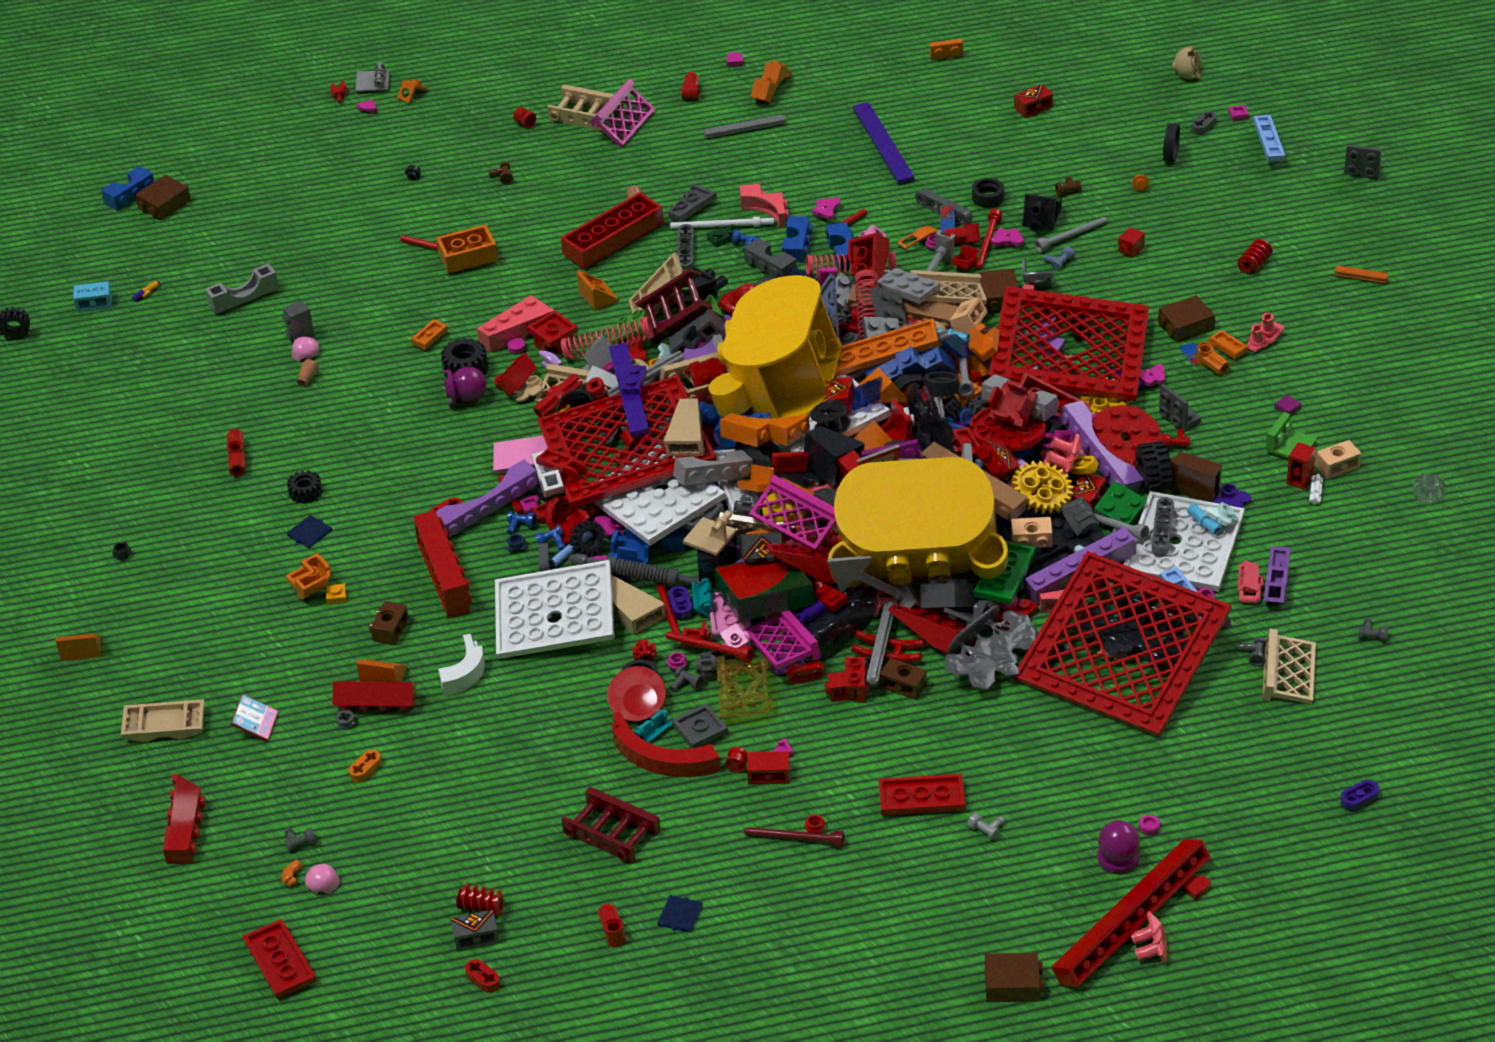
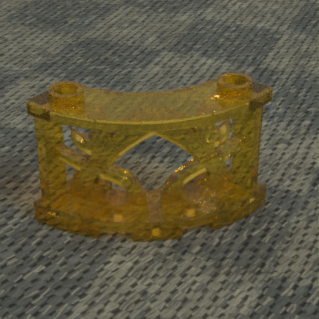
M760 654V658H753L750 663L742 662L740 659L724 660V656H716L718 685H722V689L718 690L720 718L769 715V710H773L772 698H768L766 669H769V661L764 657V654ZM741 672L755 678L754 682L744 692L738 683L731 681L737 678ZM761 684L763 685V691L759 690ZM749 699L751 706L756 708L755 700L759 699L762 702V710L749 711L746 701ZM742 705L744 710L742 712H728Z

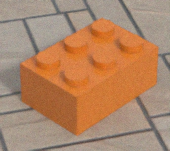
M486 224L436 237L438 254L448 274L498 261L496 243Z

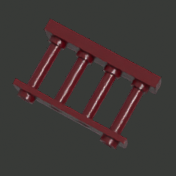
M691 268L686 269L680 275L649 295L643 296L641 300L635 303L637 307L646 308L654 335L653 339L651 338L649 341L658 344L684 328L708 308L710 310L713 309L711 303L699 297L694 280L701 276L700 272ZM688 284L693 303L686 308L680 289ZM673 293L680 310L674 316H672L667 297ZM659 302L666 318L665 322L660 325L653 308Z
M590 786L585 791L587 805L574 820L565 816L561 819L563 833L567 836L574 837L612 854L622 861L632 864L635 862L634 846L645 833L657 836L661 831L658 816ZM593 810L602 812V816L591 828L582 824ZM610 818L620 820V823L609 836L599 832ZM628 825L638 828L626 844L616 840Z

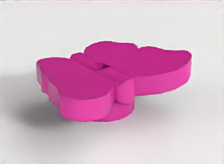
M840 198L817 200L816 207L813 208V214L832 220L834 218V210L840 205Z
M1000 228L991 239V244L1004 247L1021 246L1024 244V239L1018 229L1005 230Z
M1163 364L1155 365L1151 370H1140L1139 379L1143 381L1144 385L1154 387L1157 384H1164Z
M597 516L594 519V522L600 524L601 528L605 530L603 534L611 538L615 530L619 531L620 536H623L622 531L626 527L611 516L609 518Z

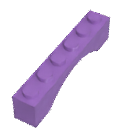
M1078 401L1064 405L1059 415V420L1067 430L1074 431V438L1076 434H1080L1082 450L1087 456H1094L1099 462L1097 468L1102 476L1106 478L1107 482L1112 485L1116 481L1138 493L1144 479L1134 466L1115 457L1100 443L1092 427V413L1084 402Z
M523 459L510 467L503 480L486 495L467 503L446 505L436 511L437 516L442 517L443 529H447L449 538L536 487L537 484L539 485L537 470Z
M1125 527L1025 578L1026 594L1035 604L1039 605L1040 594L1059 591L1070 581L1087 551L1120 563L1136 554L1135 538Z

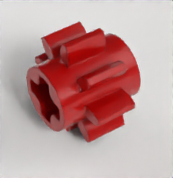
M640 640L632 647L634 660L643 659L652 662L654 657H657L655 643L650 644L648 640Z

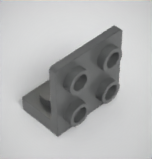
M1347 145L1344 174L1379 179L1382 168V150Z
M1165 384L1160 386L1159 414L1162 417H1165L1179 429H1183L1184 432L1201 423V416L1188 408V402Z
M979 600L973 608V614L953 607H945L944 612L949 613L948 617L955 620H965V624L969 625L994 605L999 606L1000 603Z

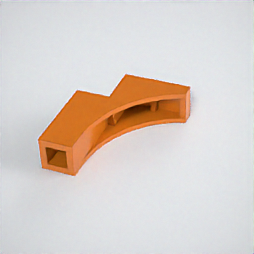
M730 413L720 419V437L754 447H759L767 441L788 446L806 435V432L810 430L809 415L806 414L767 419Z

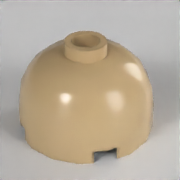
M1195 46L1185 47L1178 51L1175 61H1173L1174 71H1177L1178 75L1186 80L1198 79L1202 74L1199 73V69L1202 68L1201 58L1198 50L1194 51Z

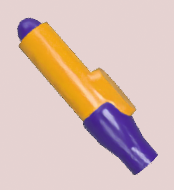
M154 281L132 296V300L136 301L148 297L151 291L159 287L160 282Z

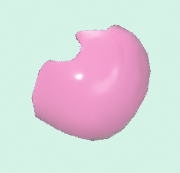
M299 337L292 345L291 355L298 362L303 358L311 360L318 355L320 347L313 338Z
M318 864L311 867L305 876L306 887L315 894L321 891L331 894L340 883L335 869L327 864Z

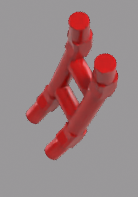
M859 630L854 635L855 638L862 640L864 643L875 644L876 635ZM888 638L887 646L895 648L893 653L885 652L883 660L889 661L892 658L906 664L921 661L923 659L922 653L903 654L902 649L912 650L926 646V641L924 639L900 640ZM853 644L851 647V651L859 654L861 657L867 659L872 656V649L860 647L856 644Z

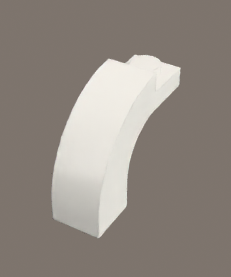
M542 451L532 454V459L544 497L564 493L559 470H552L536 463V458L544 452Z
M471 634L463 635L466 651L465 658L456 665L438 669L444 696L454 695L467 690L483 674L485 667L483 648L477 645V641L472 640Z

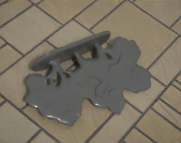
M994 605L964 628L952 640L947 649L948 655L945 656L946 665L944 668L953 675L968 674L972 686L981 689H989L995 682V671H1000L1005 675L1020 674L1019 668L1016 666L1018 657L1012 653V650L1014 648L1029 650L1038 635L1037 628L1031 625L1032 619L1028 615H1018L1014 611H1006L1002 616L1003 622H993L1000 609L998 605ZM989 626L993 628V635L989 638H983L979 635ZM997 626H1006L1009 627V630L1003 631L998 629ZM975 637L977 638L974 647L966 645ZM961 649V653L954 654ZM968 651L971 655L967 656L965 652Z

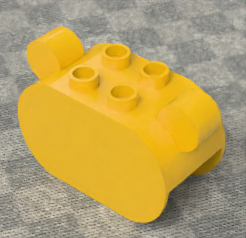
M800 275L779 277L757 285L740 298L735 306L731 320L725 322L726 336L724 342L718 343L717 352L720 363L727 365L729 373L716 377L709 385L708 390L715 408L722 417L730 413L740 415L744 412L747 416L757 412H769L772 418H785L800 414L810 415L811 410L816 405L822 403L826 397V387L829 386L830 379H834L842 351L841 342L836 337L821 296V287L815 279Z
M943 457L865 463L851 470L843 478L837 489L834 512L840 542L832 547L828 559L871 556L872 561L862 572L868 575L871 574L877 579H888L889 584L906 585L912 582V577L928 576V580H940V583L945 582V579H952L951 574H961L970 570L981 578L990 579L998 577L1007 568V544L1003 537L996 533L992 486L982 469L967 459ZM830 569V573H831L832 579L836 582V580H835V578H834V576H833V573H832V571H831V569ZM854 579L847 588L859 586L863 582Z

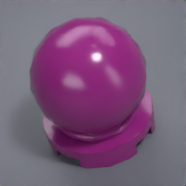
M465 366L458 369L455 373H451L450 369L443 370V375L447 374V379H444L446 396L451 397V401L448 402L449 406L456 405L458 399L462 402L472 403L484 395L487 381L479 369Z
M1122 820L1112 821L1104 825L1098 836L1097 858L1099 866L1110 874L1124 871L1125 874L1134 871L1139 865L1140 837L1137 829L1131 823Z

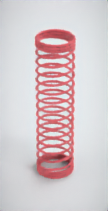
M890 252L888 256V268L890 271L896 268L895 252ZM826 254L823 256V259L821 255H818V258L815 255H807L806 257L807 277H813L814 257L816 261V275L818 277L819 257L821 258L822 268H824L825 256L828 267L830 265V257H832L833 267H835L837 256L839 273L841 272V258L843 256L845 276H847L846 263L848 254L846 257L841 254L840 258L838 254L835 257L830 254L829 259ZM850 262V275L852 276V264Z
M861 270L855 274L858 341L861 340V337L864 338V334H860L863 332V330H860L862 327L860 325V318L869 314L876 315L875 312H862L870 309L875 310V308L862 307L874 304L862 302L873 300L872 298H862L865 295H872L871 293H861L872 288H860L862 286H878V274L873 270ZM863 276H874V277H875L874 280H873V279H864V280H861V281L858 280L860 277H863Z
M647 316L639 319L643 331V339L639 334L637 321L634 319L638 341L634 337L631 322L628 321L632 342L628 337L626 324L623 322L627 345L628 341L633 344L634 340L638 343L639 339L644 341L645 337L648 340L653 339L652 325ZM617 324V328H618V332H619V335H620V338H621V344H622V343H625V342H624V340H623L621 327H620L619 324ZM612 325V332H613L614 338H615V340H616V345H617V344H619V343H618V341H617V335H616L615 328H614V326ZM606 327L609 341L613 345L610 330ZM601 328V334L605 336L604 331ZM595 330V335H596V338L598 339L599 334H598V331ZM590 331L589 334H590L591 342H592V344H593L595 341H594L593 334H592V332ZM584 333L585 342L589 349V340L587 334ZM580 334L578 337L583 355L580 354L577 339L573 336L577 357L573 353L571 339L569 337L561 339L562 352L567 361L572 360L573 356L576 359L579 355L583 357L584 353H586Z

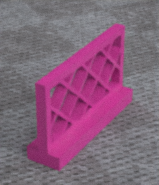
M630 78L589 121L593 127L597 124L620 148L655 110L632 87L634 82ZM629 93L635 97V100H630ZM621 103H626L627 109H622ZM631 104L637 106V111L632 110ZM641 106H644L648 112H642ZM613 112H618L619 119L613 117ZM623 113L629 115V120L624 119ZM633 115H638L639 121H634ZM609 121L611 128L607 127L603 122ZM615 122L620 123L621 129L615 127ZM625 124H630L631 130H626ZM617 133H622L623 140L617 137Z
M773 475L769 480L770 484L749 512V516L816 552L831 528L836 524L834 507ZM772 491L778 494L779 499L768 502L767 496ZM790 501L795 503L796 508L784 509L783 503ZM781 504L782 511L771 514L770 506ZM767 507L769 514L761 516L756 512L759 508ZM808 510L812 513V517L801 519L800 512ZM793 513L798 514L799 520L793 522L787 521L786 515ZM784 516L785 523L777 525L773 522V518ZM824 519L829 522L826 527L818 528L816 521ZM814 521L815 529L804 531L803 524ZM800 525L802 532L794 534L790 532L789 527ZM817 533L818 539L815 544L807 541V535Z
M790 610L779 612L777 616L744 629L751 637V642L776 670L809 656L813 660L821 658L818 641ZM780 632L787 633L786 635H779ZM762 640H769L768 643L761 642V641H762ZM788 641L795 642L794 644H787ZM770 649H777L776 652L769 651V650H770ZM778 658H785V659H783V660L777 662V659H778Z

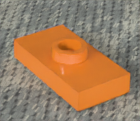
M1223 330L1209 337V343L1233 359H1237L1248 352V346Z

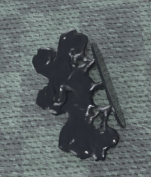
M915 382L911 385L909 384L905 397L907 398L910 414L918 418V421H914L915 425L911 426L914 440L918 439L921 452L935 442L956 454L952 446L955 440L952 427L945 419H940L934 398L932 397L930 401L926 400L925 406L917 384Z
M737 442L735 446V451L743 450L753 459V465L772 468V454L780 453L774 447H764V444L754 447ZM810 470L806 472L774 473L779 475V478H785L795 484H803L804 479L816 482L823 480Z
M858 586L846 588L842 592L849 599L845 605L836 612L826 608L825 613L804 626L814 638H817L821 658L818 660L830 659L855 638L854 635L857 630L863 631L868 627L874 614L871 604L877 600L878 589L871 586L856 590Z
M1130 597L1132 604L1140 602V600ZM1127 598L1116 601L1118 608L1129 605ZM1089 602V603L1087 604V606H1088V605L1095 604V603H1094V602ZM1109 604L1103 605L1105 613L1112 611ZM1148 604L1150 611L1157 609V607ZM1145 605L1134 608L1137 615L1147 612ZM1100 607L1089 610L1091 617L1102 614ZM1131 609L1121 612L1123 620L1133 617ZM1163 612L1152 615L1155 622L1165 619ZM1167 612L1168 617L1175 616L1172 613ZM1114 615L1108 616L1109 624L1120 621L1119 616L1117 618H1113ZM1149 616L1139 619L1141 626L1152 623ZM1104 618L1093 621L1096 628L1106 625ZM1180 619L1171 622L1173 629L1184 626ZM1136 621L1098 632L1099 637H1104L1105 639L1103 647L1109 655L1116 654L1119 651L1129 652L1137 646L1141 647L1143 652L1147 651ZM1091 623L1080 626L1082 633L1093 630ZM1167 623L1157 626L1159 633L1170 630ZM1154 627L1150 628L1152 630L1147 629L1143 631L1146 638L1153 636L1152 633L1155 632ZM1185 630L1175 633L1177 640L1187 638L1183 635ZM1092 634L1086 636V638L1094 639L1096 636ZM1172 634L1166 636V641H1163L1164 645L1175 642L1174 639L1169 641V637L1173 638ZM1158 639L1148 642L1150 649L1161 646ZM1188 642L1180 644L1182 652ZM1177 646L1166 649L1168 656L1179 653ZM1163 650L1152 653L1155 661L1165 658ZM1149 655L1143 656L1149 663L1152 662Z

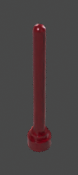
M752 827L744 829V834L747 836L828 842L837 848H843L845 838L844 831L837 830L830 834Z

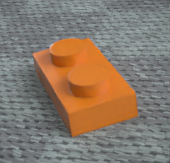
M962 39L929 43L931 60L963 56Z
M433 319L411 338V344L426 350L448 331V327L446 324Z

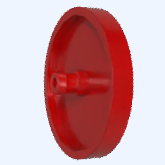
M634 666L620 671L611 680L607 691V699L613 713L620 711L627 723L641 724L651 720V717L658 710L663 709L666 702V688L663 680L655 671L646 667Z

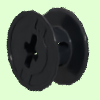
M839 400L822 402L816 405L810 412L811 419L817 422L815 428L822 426L842 434L851 425L850 418L844 415L847 406Z

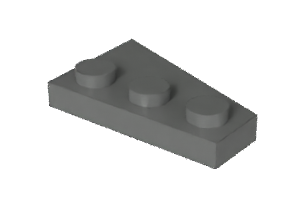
M692 184L690 186L691 190L685 192L683 199L677 201L668 211L669 218L679 222L686 220L689 216L697 213L700 209L717 199L716 192Z

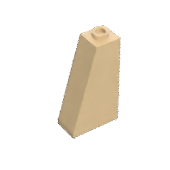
M679 399L664 438L667 456H704L702 417L698 399Z
M612 575L613 615L633 635L666 618L665 604L662 601Z

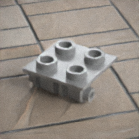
M379 62L375 66V71L357 72L355 92L388 90L390 70H386L385 65Z

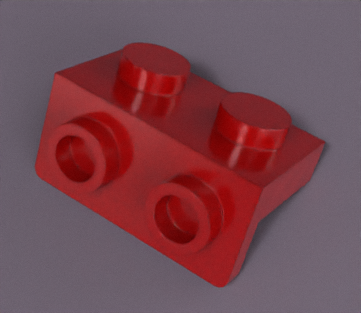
M713 357L705 360L703 363H699V361L690 363L684 373L685 375H691L696 388L710 384L716 377L727 373L725 364H721L719 359L715 360Z
M846 657L844 688L857 689V703H865V695H869V683H866L869 668H866L865 657Z

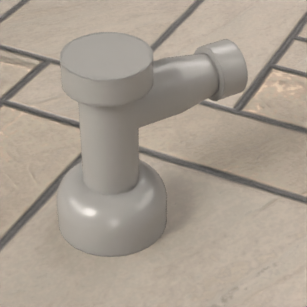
M975 812L968 819L967 827L972 830L978 828L988 834L990 839L994 840L999 834V826L1003 825L1005 820L999 816L988 825L982 821V816Z

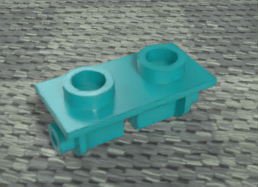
M703 578L698 584L692 581L693 604L696 612L709 618L710 610L713 608L712 593H710L712 584L708 578Z
M665 709L658 710L651 717V720H647L642 725L637 726L634 733L650 743L672 726V722L667 719L668 712Z

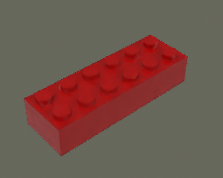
M639 192L560 237L562 254L585 269L664 223L663 207Z
M435 510L413 516L417 544L447 618L470 613L469 604H472L470 593H467V590H470L467 578H463L465 575L462 566H458L459 559L457 553L453 554L454 547L452 541L448 542L449 535L447 529H443L442 517H438Z

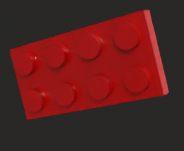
M962 774L878 779L881 815L965 810Z
M282 919L242 936L243 942L276 999L317 982L314 972Z

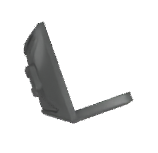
M1022 258V276L1025 284L1034 285L1036 288H1045L1055 283L1053 272L1027 273V262L1025 258Z
M1082 496L1062 506L1057 511L1058 514L1063 513L1068 525L1077 536L1099 525L1093 510Z

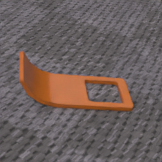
M932 226L922 227L898 241L897 244L907 249L927 236L937 233L938 230ZM912 236L917 238V240L909 245L902 243Z

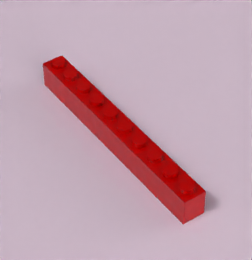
M1183 839L1051 966L1060 985L1078 987L1148 919L1147 914L1149 911L1152 914L1157 911L1211 858L1203 840Z

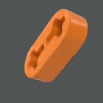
M368 750L363 753L349 767L351 780L356 783L367 780L381 766L380 753L376 750Z

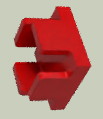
M556 310L527 326L528 332L534 337V344L538 350L548 351V347L556 346V353L559 355L563 353L561 339L569 337L572 342L573 335L578 332V326Z
M1007 380L1006 384L1003 383L1001 389L994 386L987 401L992 408L988 417L991 420L1024 429L1038 395L1027 390L1023 384Z

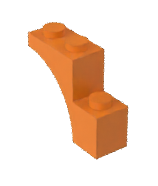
M779 61L766 62L762 78L755 77L750 97L755 100L771 103L776 88L784 78L791 77L792 71L787 69L788 66L783 65Z

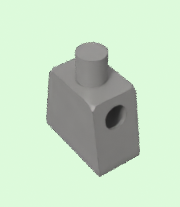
M603 334L598 337L583 357L588 363L582 368L583 370L590 371L592 365L603 370L604 365L612 361L609 347L613 345Z

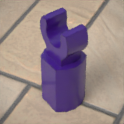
M817 600L813 606L804 608L801 613H796L794 616L805 626L808 621L811 622L825 613L826 608L820 600Z

